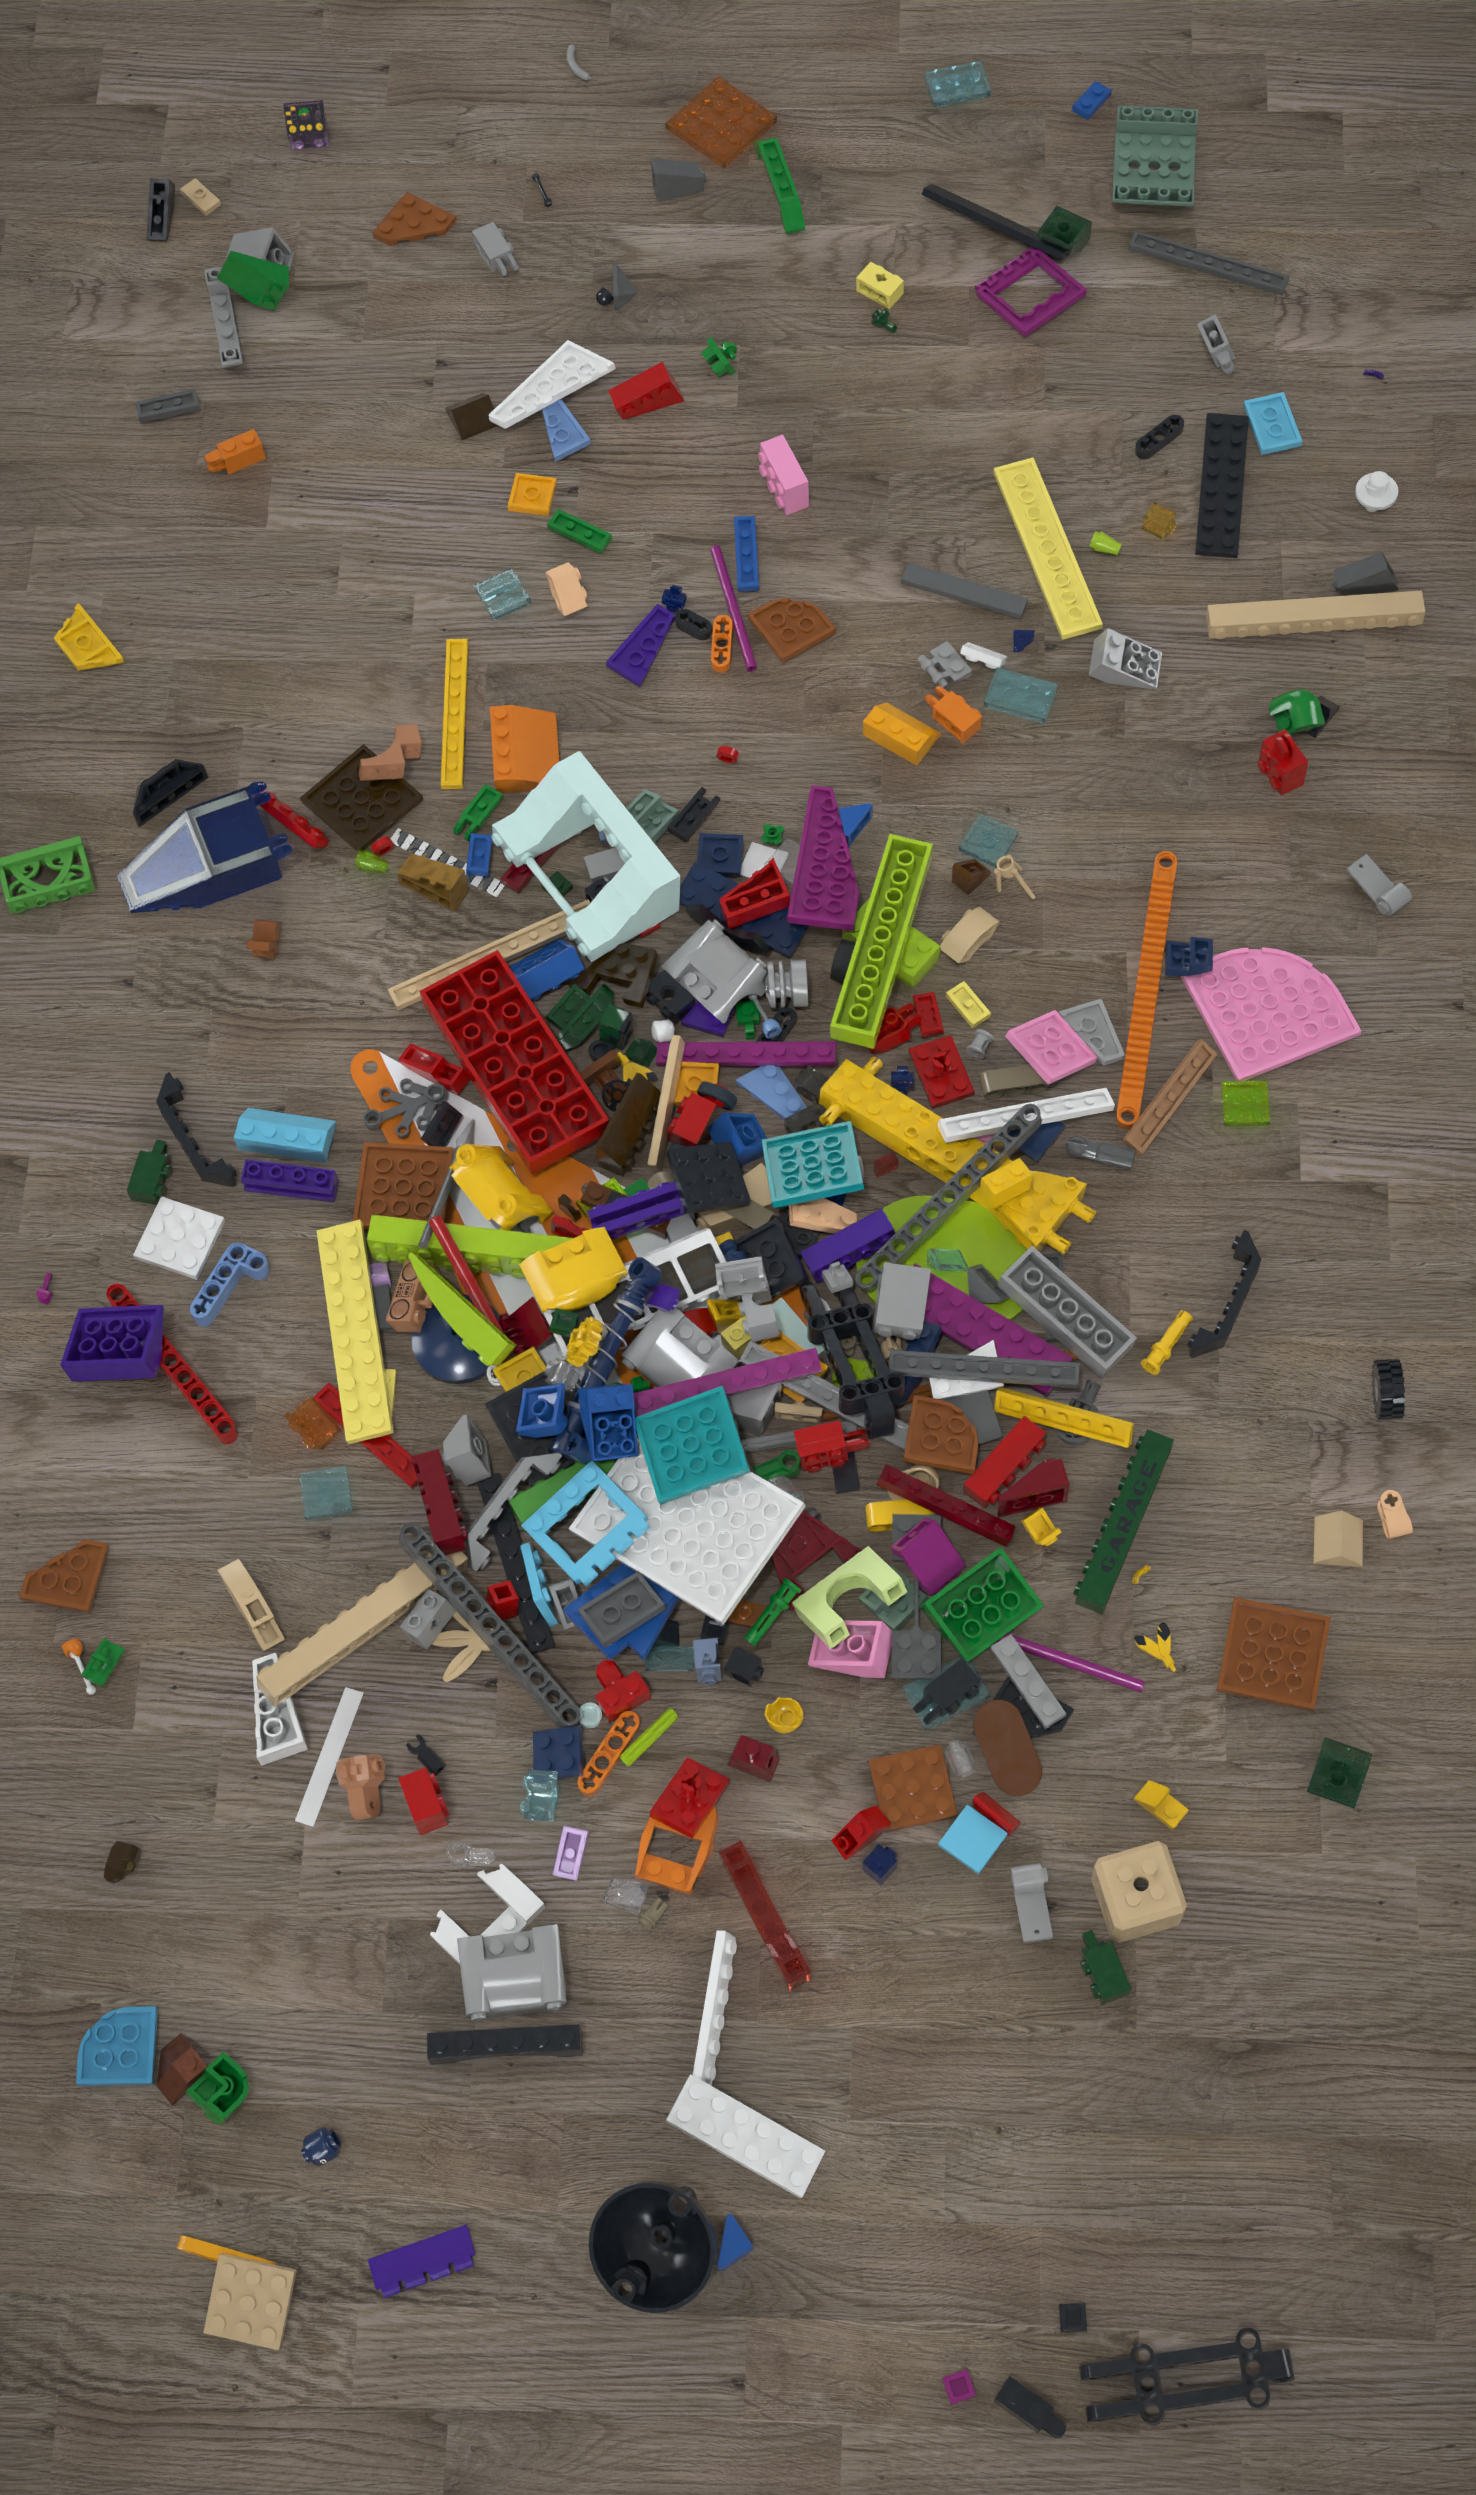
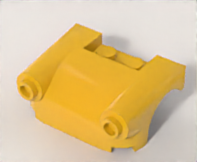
M461 1145L456 1152V1161L449 1167L454 1171L451 1176L488 1221L492 1218L502 1226L500 1230L510 1231L519 1222L531 1216H538V1223L542 1224L554 1212L541 1195L530 1193L517 1179L516 1174L509 1169L513 1161L500 1146Z

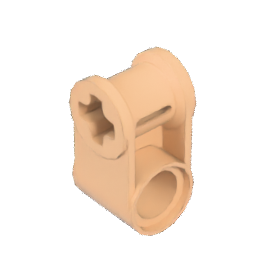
M1394 1490L1385 1491L1378 1501L1377 1510L1387 1539L1411 1534L1413 1532L1412 1523L1406 1512L1401 1495Z

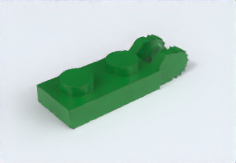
M484 784L461 814V818L453 828V833L460 835L465 829L466 824H470L471 826L464 836V839L470 842L471 833L476 834L477 830L483 826L503 800V793Z

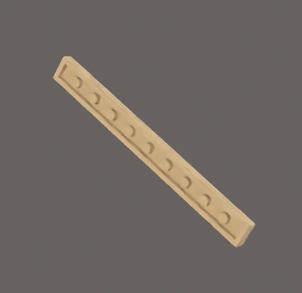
M589 899L572 906V909L575 912L581 911L590 905ZM561 911L388 989V993L397 1011L421 1001L420 990L496 950L499 951L505 962H508L566 936L565 929L568 916L564 911Z

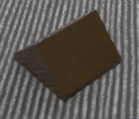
M481 393L445 408L461 440L499 426L489 419V414L494 408L488 394Z

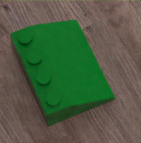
M1001 1547L920 1606L933 1626L938 1631H941V1635L966 1663L1044 1607L1043 1603Z

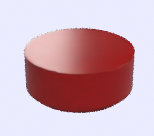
M720 746L716 757L725 763H735L739 756V752L736 749L728 746Z
M382 837L372 844L371 849L376 856H382L393 849L394 843L390 837Z

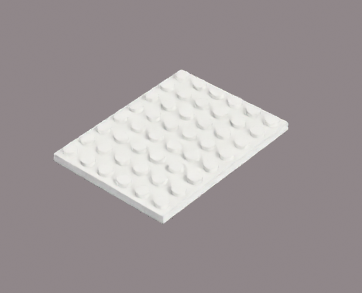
M636 1434L638 1456L619 1458L607 1476L648 1517L646 1523L650 1528L639 1538L632 1534L630 1537L634 1543L621 1555L616 1551L612 1554L622 1564L636 1572L639 1571L645 1578L724 1625L806 1506L804 1502L752 1472L660 1505L638 1434ZM600 1486L569 1527L573 1534L593 1546L627 1516L624 1511H621L605 1495L606 1492Z

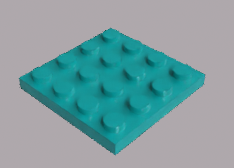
M851 1121L762 1140L773 1208L864 1190Z
M723 1386L635 1417L637 1434L660 1505L751 1472Z

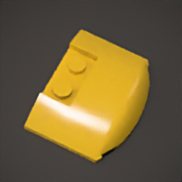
M605 1227L582 1231V1235L546 1251L540 1252L539 1250L519 1264L542 1312L555 1308L572 1311L591 1305L617 1288L616 1284L622 1276L626 1278L628 1272Z

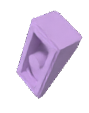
M571 1826L563 1827L553 1871L554 1876L577 1881L590 1831Z

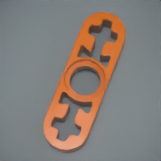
M719 615L713 621L711 666L718 673L726 672L731 664L733 624L732 619L727 615ZM723 623L726 624L725 633H721V624ZM720 640H725L728 643L725 647H718L716 645ZM719 654L723 655L722 664H718Z

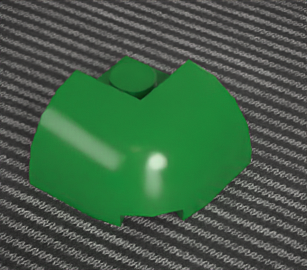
M1291 690L1272 698L1270 701V716L1275 717L1278 732L1285 729L1289 735H1293L1300 731H1309L1325 724L1320 702L1317 696H1314L1309 690Z
M222 2052L205 2068V2073L186 2090V2095L204 2110V2116L216 2124H223L241 2106L248 2095L249 2084L247 2075L226 2053Z

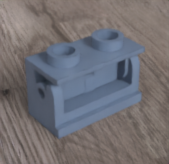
M718 1639L693 1640L697 1683L714 1685L717 1681H722L720 1664L717 1661V1658H720Z

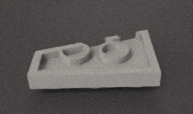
M1102 998L1059 1011L1061 1017L1096 1054L1098 1061L1103 1066L1125 1059L1124 1051Z

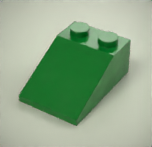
M230 251L217 274V279L255 306L275 311L289 287V267Z

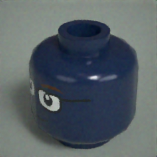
M319 2128L304 2137L303 2148L301 2149L302 2156L306 2162H312L318 2167L322 2166L339 2155L341 2141L333 2129Z

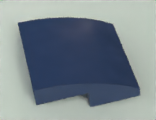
M1191 937L1189 943L1167 941L1165 947V975L1191 976L1212 971L1213 939Z
M1059 1121L1041 1124L1018 1149L1039 1163L1050 1145L1055 1143L1066 1126ZM1017 1129L1012 1130L1009 1136L1017 1137L1021 1131Z

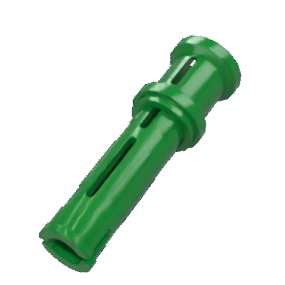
M785 1577L782 1579L783 1584L777 1592L771 1594L769 1599L771 1602L758 1617L746 1636L743 1637L754 1647L757 1646L756 1644L771 1627L781 1611L789 1608L788 1604L796 1593L802 1591ZM787 1589H789V1592L786 1594V1596L782 1598ZM770 1615V1617L759 1630V1632H757V1629L760 1627V1625L763 1623L766 1617Z

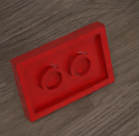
M951 1035L909 1048V1055L932 1109L975 1096L974 1088Z
M687 1757L650 1810L649 1817L693 1839L728 1787L730 1779Z

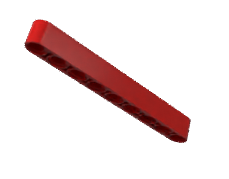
M116 1283L108 1287L106 1296L112 1307L140 1306L122 1284ZM123 1295L121 1299L114 1300L116 1296ZM163 1334L162 1356L159 1367L221 1443L231 1444L235 1442L238 1437V1431L233 1420ZM170 1361H176L173 1366H167ZM190 1377L187 1382H180L183 1378ZM204 1394L201 1399H194L196 1395ZM210 1411H217L214 1416H207ZM224 1428H231L229 1432L221 1433Z

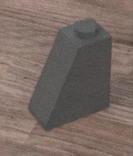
M651 159L652 182L657 202L704 192L703 183L707 182L704 170L701 171L699 163Z
M1383 552L1334 570L1335 579H1333L1335 590L1340 591L1343 596L1378 594L1399 590L1395 572Z

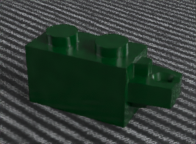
M156 1139L152 1151H139L127 1187V1193L132 1201L157 1205L159 1198L163 1197L165 1191L164 1182L171 1173L165 1141Z
M1092 1930L1083 1933L1082 1938L1086 1947L1081 1949L1083 1961H1080V1965L1084 1975L1090 1976L1092 1981L1090 1989L1094 1999H1099L1101 2005L1130 1995V1984L1112 1942L1104 1944L1103 1941L1097 1942Z

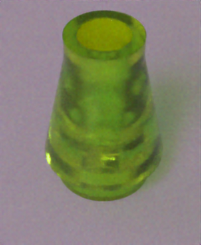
M365 849L364 851H358L354 866L362 871L385 873L388 861Z

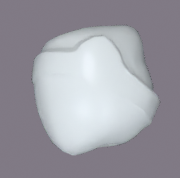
M670 1020L653 1021L651 1029L652 1038L656 1042H670L671 1036L674 1035L675 1031L673 1023Z

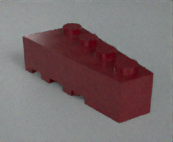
M439 1449L411 1456L434 1543L444 1555L466 1550L464 1540L468 1539L465 1525L460 1526L459 1522L463 1521L460 1507L455 1508L454 1504L459 1503L455 1489L450 1490V1486H453L454 1483L451 1473L445 1472Z

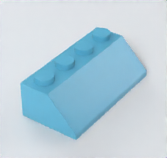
M247 1108L239 1117L234 1140L238 1150L326 1163L336 1121Z

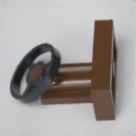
M611 1050L579 1072L587 1087L595 1083L602 1093V1100L605 1106L610 1110L616 1111L617 1108H614L615 1103L620 1102L626 1093L625 1091H627L623 1083L628 1087L629 1084L624 1080H620L613 1071L615 1067L621 1064V1061L615 1051Z

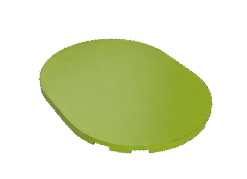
M932 1196L908 1197L884 1207L882 1210L893 1226L895 1233ZM945 1197L943 1199V1201L948 1203L954 1200L952 1198ZM965 1201L901 1265L913 1266L916 1263L922 1268L931 1269L930 1272L969 1295L967 1275L969 1267L982 1264L999 1281L1000 1277L1027 1250L1022 1244L1019 1245L1015 1241L1016 1237L1010 1230H1006L987 1208L977 1202ZM930 1211L927 1217L934 1219L938 1216L939 1212ZM914 1227L911 1230L912 1235H919L922 1232L921 1227ZM899 1243L895 1246L894 1250L898 1252L903 1251L906 1245ZM871 1257L856 1262L857 1272ZM886 1259L881 1260L878 1263V1267L882 1268L884 1262L889 1263L890 1261ZM865 1276L861 1283L865 1285L870 1284L873 1277ZM877 1289L874 1292L865 1293L874 1305ZM1012 1299L999 1303H982L1011 1321L1017 1318L1023 1311Z

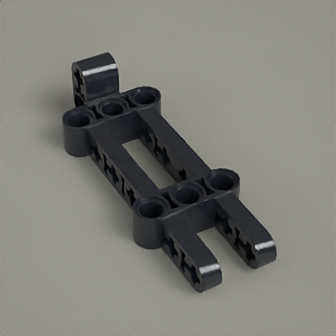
M813 1283L800 1285V1296L809 1315L807 1338L812 1344L822 1345L841 1387L838 1401L839 1411L844 1415H855L864 1412L865 1430L870 1440L893 1434L895 1423L893 1404H897L904 1399L905 1378L900 1373L890 1372L871 1331L873 1308L867 1303H858L853 1289L850 1287L835 1292L841 1308L825 1311ZM855 1336L873 1375L872 1378L856 1380L839 1340Z
M1252 2328L1241 2329L1237 2333L1236 2342L1155 2354L1149 2345L1140 2343L1132 2348L1130 2358L1079 2366L1082 2381L1133 2374L1137 2399L1086 2407L1087 2422L1140 2415L1146 2424L1156 2426L1163 2421L1165 2411L1246 2399L1253 2409L1263 2410L1269 2406L1271 2401L1268 2382L1283 2383L1295 2380L1290 2350L1280 2349L1263 2352L1260 2337ZM1251 2334L1256 2338V2343L1252 2348H1245L1241 2345V2339L1244 2335ZM1141 2350H1146L1150 2353V2359L1146 2364H1139L1136 2361V2355ZM1239 2358L1243 2379L1242 2384L1162 2395L1158 2370ZM1250 2362H1257L1261 2366V2371L1258 2375L1250 2376L1246 2373V2366ZM1146 2377L1152 2378L1155 2382L1154 2388L1149 2392L1143 2391L1140 2387L1141 2381ZM1261 2389L1265 2392L1266 2398L1263 2403L1256 2404L1252 2402L1251 2394L1254 2390ZM1150 2405H1155L1159 2408V2415L1153 2420L1145 2416V2410Z

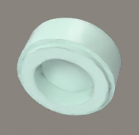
M589 1702L579 1708L581 1714L579 1722L583 1727L595 1728L601 1723L603 1715L601 1708L597 1704Z

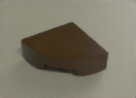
M562 1194L558 1198L559 1208L576 1223L581 1218L580 1211L570 1205L572 1201L566 1194Z

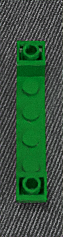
M769 137L753 141L758 159L762 158L780 206V218L785 233L790 234L805 230L800 199L778 139L776 137Z

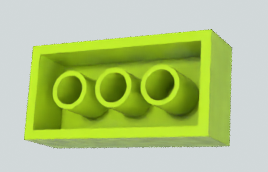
M869 899L856 913L854 931L842 929V939L856 943ZM911 926L896 979L913 990L940 959V945Z

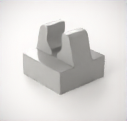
M839 1261L830 1264L829 1269L822 1271V1278L831 1293L853 1287V1279L844 1264L840 1265Z

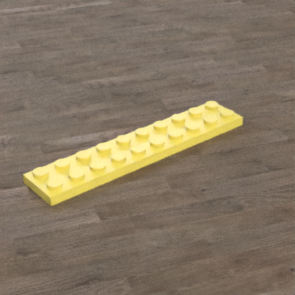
M1034 458L994 468V476L1061 639L1064 640L1102 629L1103 623Z
M356 1220L317 1230L346 1442L352 1444L393 1434L363 1222Z

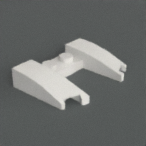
M503 1864L499 1865V1870L485 1874L484 1870L477 1873V1876L508 1906L481 1934L483 1937L522 1932L546 1908L545 1904ZM440 1910L437 1914V1918L441 1919L436 1933L431 1932L430 1936L460 1965L457 1938L469 1936Z

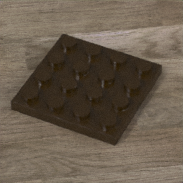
M364 744L300 797L301 802L359 854L423 801L422 794L403 778L360 781V760L377 756Z

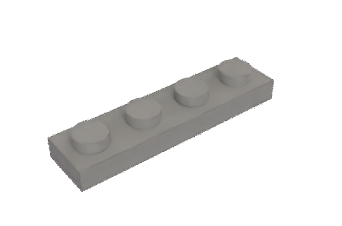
M1011 1634L991 1646L990 1650L1045 1729L1066 1717V1712Z

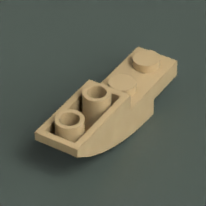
M237 1559L218 1569L217 1572L239 1612L245 1618L263 1653L284 1642L285 1638L277 1626L271 1610L241 1561Z

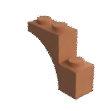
M417 724L395 725L394 742L380 755L360 760V781L403 778L404 759L420 758L422 742Z

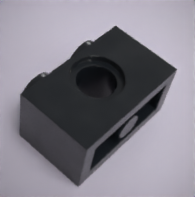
M665 970L651 980L646 996L647 1002L651 1006H656L666 1020H671L677 1025L695 1006V998ZM666 997L673 998L671 1000H664Z

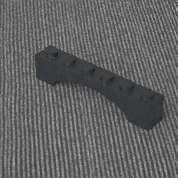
M580 2024L427 2033V2059L431 2065L452 2064L471 2059L501 2056H583Z

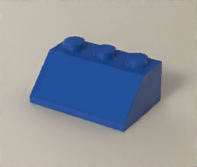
M562 939L552 942L509 966L531 1001L540 998L541 993L547 990L558 988L561 985L560 983L566 979L576 978L579 976V972L584 970L574 946Z

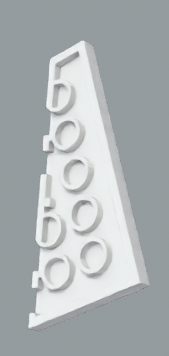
M567 340L489 414V419L491 422L506 429L615 370V364Z

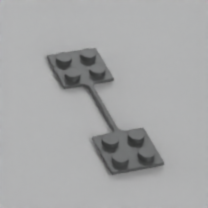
M892 1514V1545L925 1517L936 1520L941 1528V1516ZM892 1552V1561H903L901 1557L895 1556ZM916 1578L914 1587V1628L909 1631L892 1630V1679H936L941 1675V1631H923L919 1628L918 1581Z

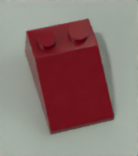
M1050 1458L1042 1461L1041 1464H1038L998 1497L997 1517L1000 1518L1034 1510L1039 1507L1067 1502L1070 1485L1062 1459L1055 1460Z

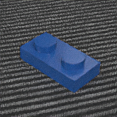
M1094 81L1074 103L1072 111L1089 120L1111 96L1112 89Z
M471 833L466 875L488 877L493 843L491 835Z

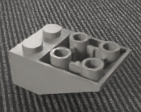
M1107 628L1094 639L1089 676L1109 684L1157 689L1162 652Z

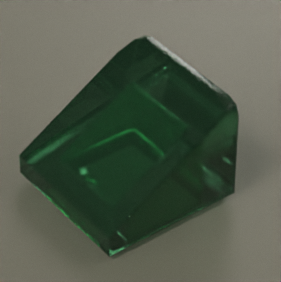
M634 1038L624 1055L633 1062L649 1067L657 1054V1048L651 1040Z

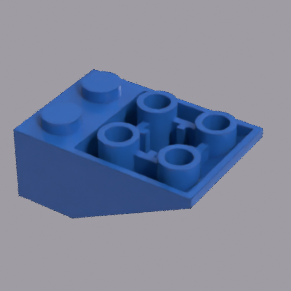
M613 1384L578 1388L580 1414L591 1460L599 1461L638 1456L633 1385Z

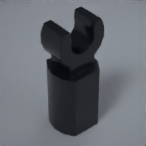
M417 1734L416 1738L420 1745L414 1748L407 1743V1749L410 1753L418 1755L417 1759L431 1774L434 1773L437 1776L445 1769L446 1764L430 1747H425L424 1738Z

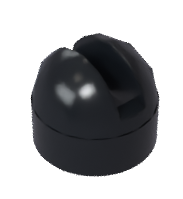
M604 287L596 295V300L600 305H608L614 300L611 293Z

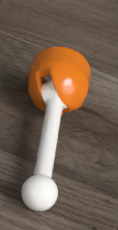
M75 1638L67 1641L61 1647L68 1658L76 1660L82 1674L84 1666L79 1656L83 1652V1647L80 1639ZM83 1678L87 1685L86 1692L90 1695L94 1694L96 1687L91 1685L89 1680Z

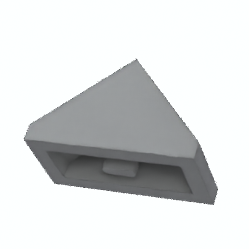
M570 1578L549 1587L551 1598L564 1630L575 1626L563 1611L565 1607L578 1598L574 1583Z

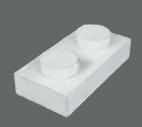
M969 642L962 645L960 654L966 656L967 660L985 662V666L992 669L1005 665L1008 657Z

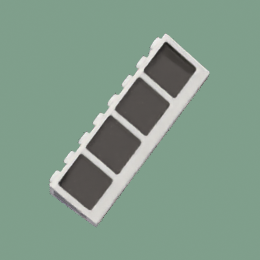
M709 1228L701 1229L640 1256L660 1268L661 1278L658 1283L680 1290L678 1295L680 1300L676 1306L680 1311L688 1308V1303L694 1300L701 1302L710 1298V1293L717 1290L719 1293L715 1264L724 1263L726 1260ZM633 1260L624 1263L627 1272ZM629 1274L626 1278L622 1276L616 1284L617 1288L604 1298L586 1307L569 1311L578 1314L575 1328H579L581 1322H584L590 1316L603 1323L601 1327L603 1331L600 1333L602 1339L599 1344H603L609 1331L604 1324H612L618 1312L614 1303L618 1295H621L623 1291L626 1292L624 1288L629 1286L627 1282L631 1281ZM644 1305L642 1314L633 1316L637 1326L633 1330L645 1327V1322L649 1321L659 1309L656 1307L649 1308ZM547 1309V1312H542L548 1327H550L555 1309ZM631 1321L629 1327H633V1326H634V1323H633L632 1321ZM552 1333V1340L558 1353L564 1358L568 1357L566 1353L570 1337Z

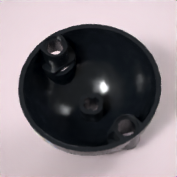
M644 2181L631 2184L615 2192L603 2203L593 2219L589 2232L590 2260L600 2283L616 2300L638 2311L663 2313L676 2310L697 2297L711 2276L716 2258L715 2233L706 2211L697 2201L696 2193L690 2187H678L658 2181ZM679 2197H683L687 2201V2204L684 2203ZM663 2230L667 2232L665 2237L661 2234ZM622 2282L629 2283L632 2291L625 2290Z

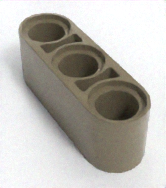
M1031 1065L989 1070L980 1075L983 1096L988 1100L1035 1094L1048 1089V1084Z

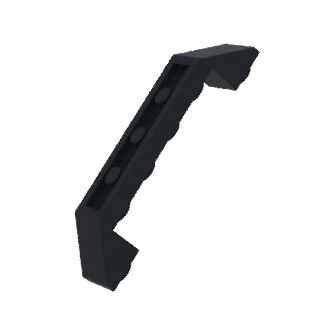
M168 1072L165 1074L156 1101L160 1113L202 1181L229 1187L236 1186L234 1177L237 1174L232 1165H226L223 1158L209 1165L204 1155L199 1156L197 1152L199 1147L195 1139L188 1138L187 1133L189 1130L183 1120L180 1122L177 1120L176 1116L179 1114L174 1104L184 1099L181 1093L184 1087L178 1077L174 1079L171 1073Z
M1246 1230L1243 1231L1241 1237L1236 1236L1231 1248L1235 1250L1233 1259L1245 1263L1240 1273L1243 1279L1241 1283L1236 1282L1231 1294L1234 1295L1232 1303L1227 1302L1223 1311V1315H1226L1223 1322H1218L1214 1333L1200 1327L1197 1335H1191L1187 1346L1191 1348L1189 1356L1192 1358L1225 1346L1259 1270L1261 1258L1249 1232Z

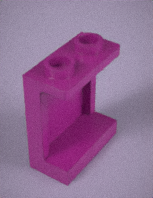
M926 1517L890 1547L895 1556L903 1559L921 1585L918 1589L930 1596L940 1592L943 1585L948 1580L957 1577L961 1572L960 1570L966 1566L936 1520Z

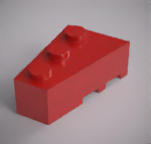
M663 361L608 390L614 407L623 420L684 402L677 382Z
M774 858L768 861V864L761 870L755 871L752 877L744 883H740L720 898V911L728 929L788 908L790 894Z

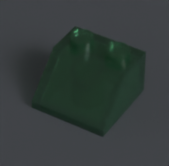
M1056 206L1040 227L1036 236L1070 252H1081L1091 238L1092 221Z
M1324 1737L1307 1792L1355 1809L1370 1766L1372 1753Z

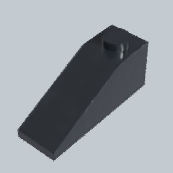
M150 178L147 240L167 241L175 198V184L169 179Z

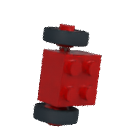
M706 1081L701 1082L697 1089V1094L691 1092L689 1097L684 1096L676 1111L680 1115L679 1117L674 1116L667 1130V1133L670 1134L668 1141L674 1143L671 1144L669 1149L696 1146L713 1110L717 1107L733 1110L738 1098L720 1084Z

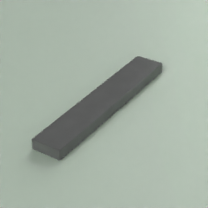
M912 563L907 564L901 578V584L1020 620L1028 604V598Z

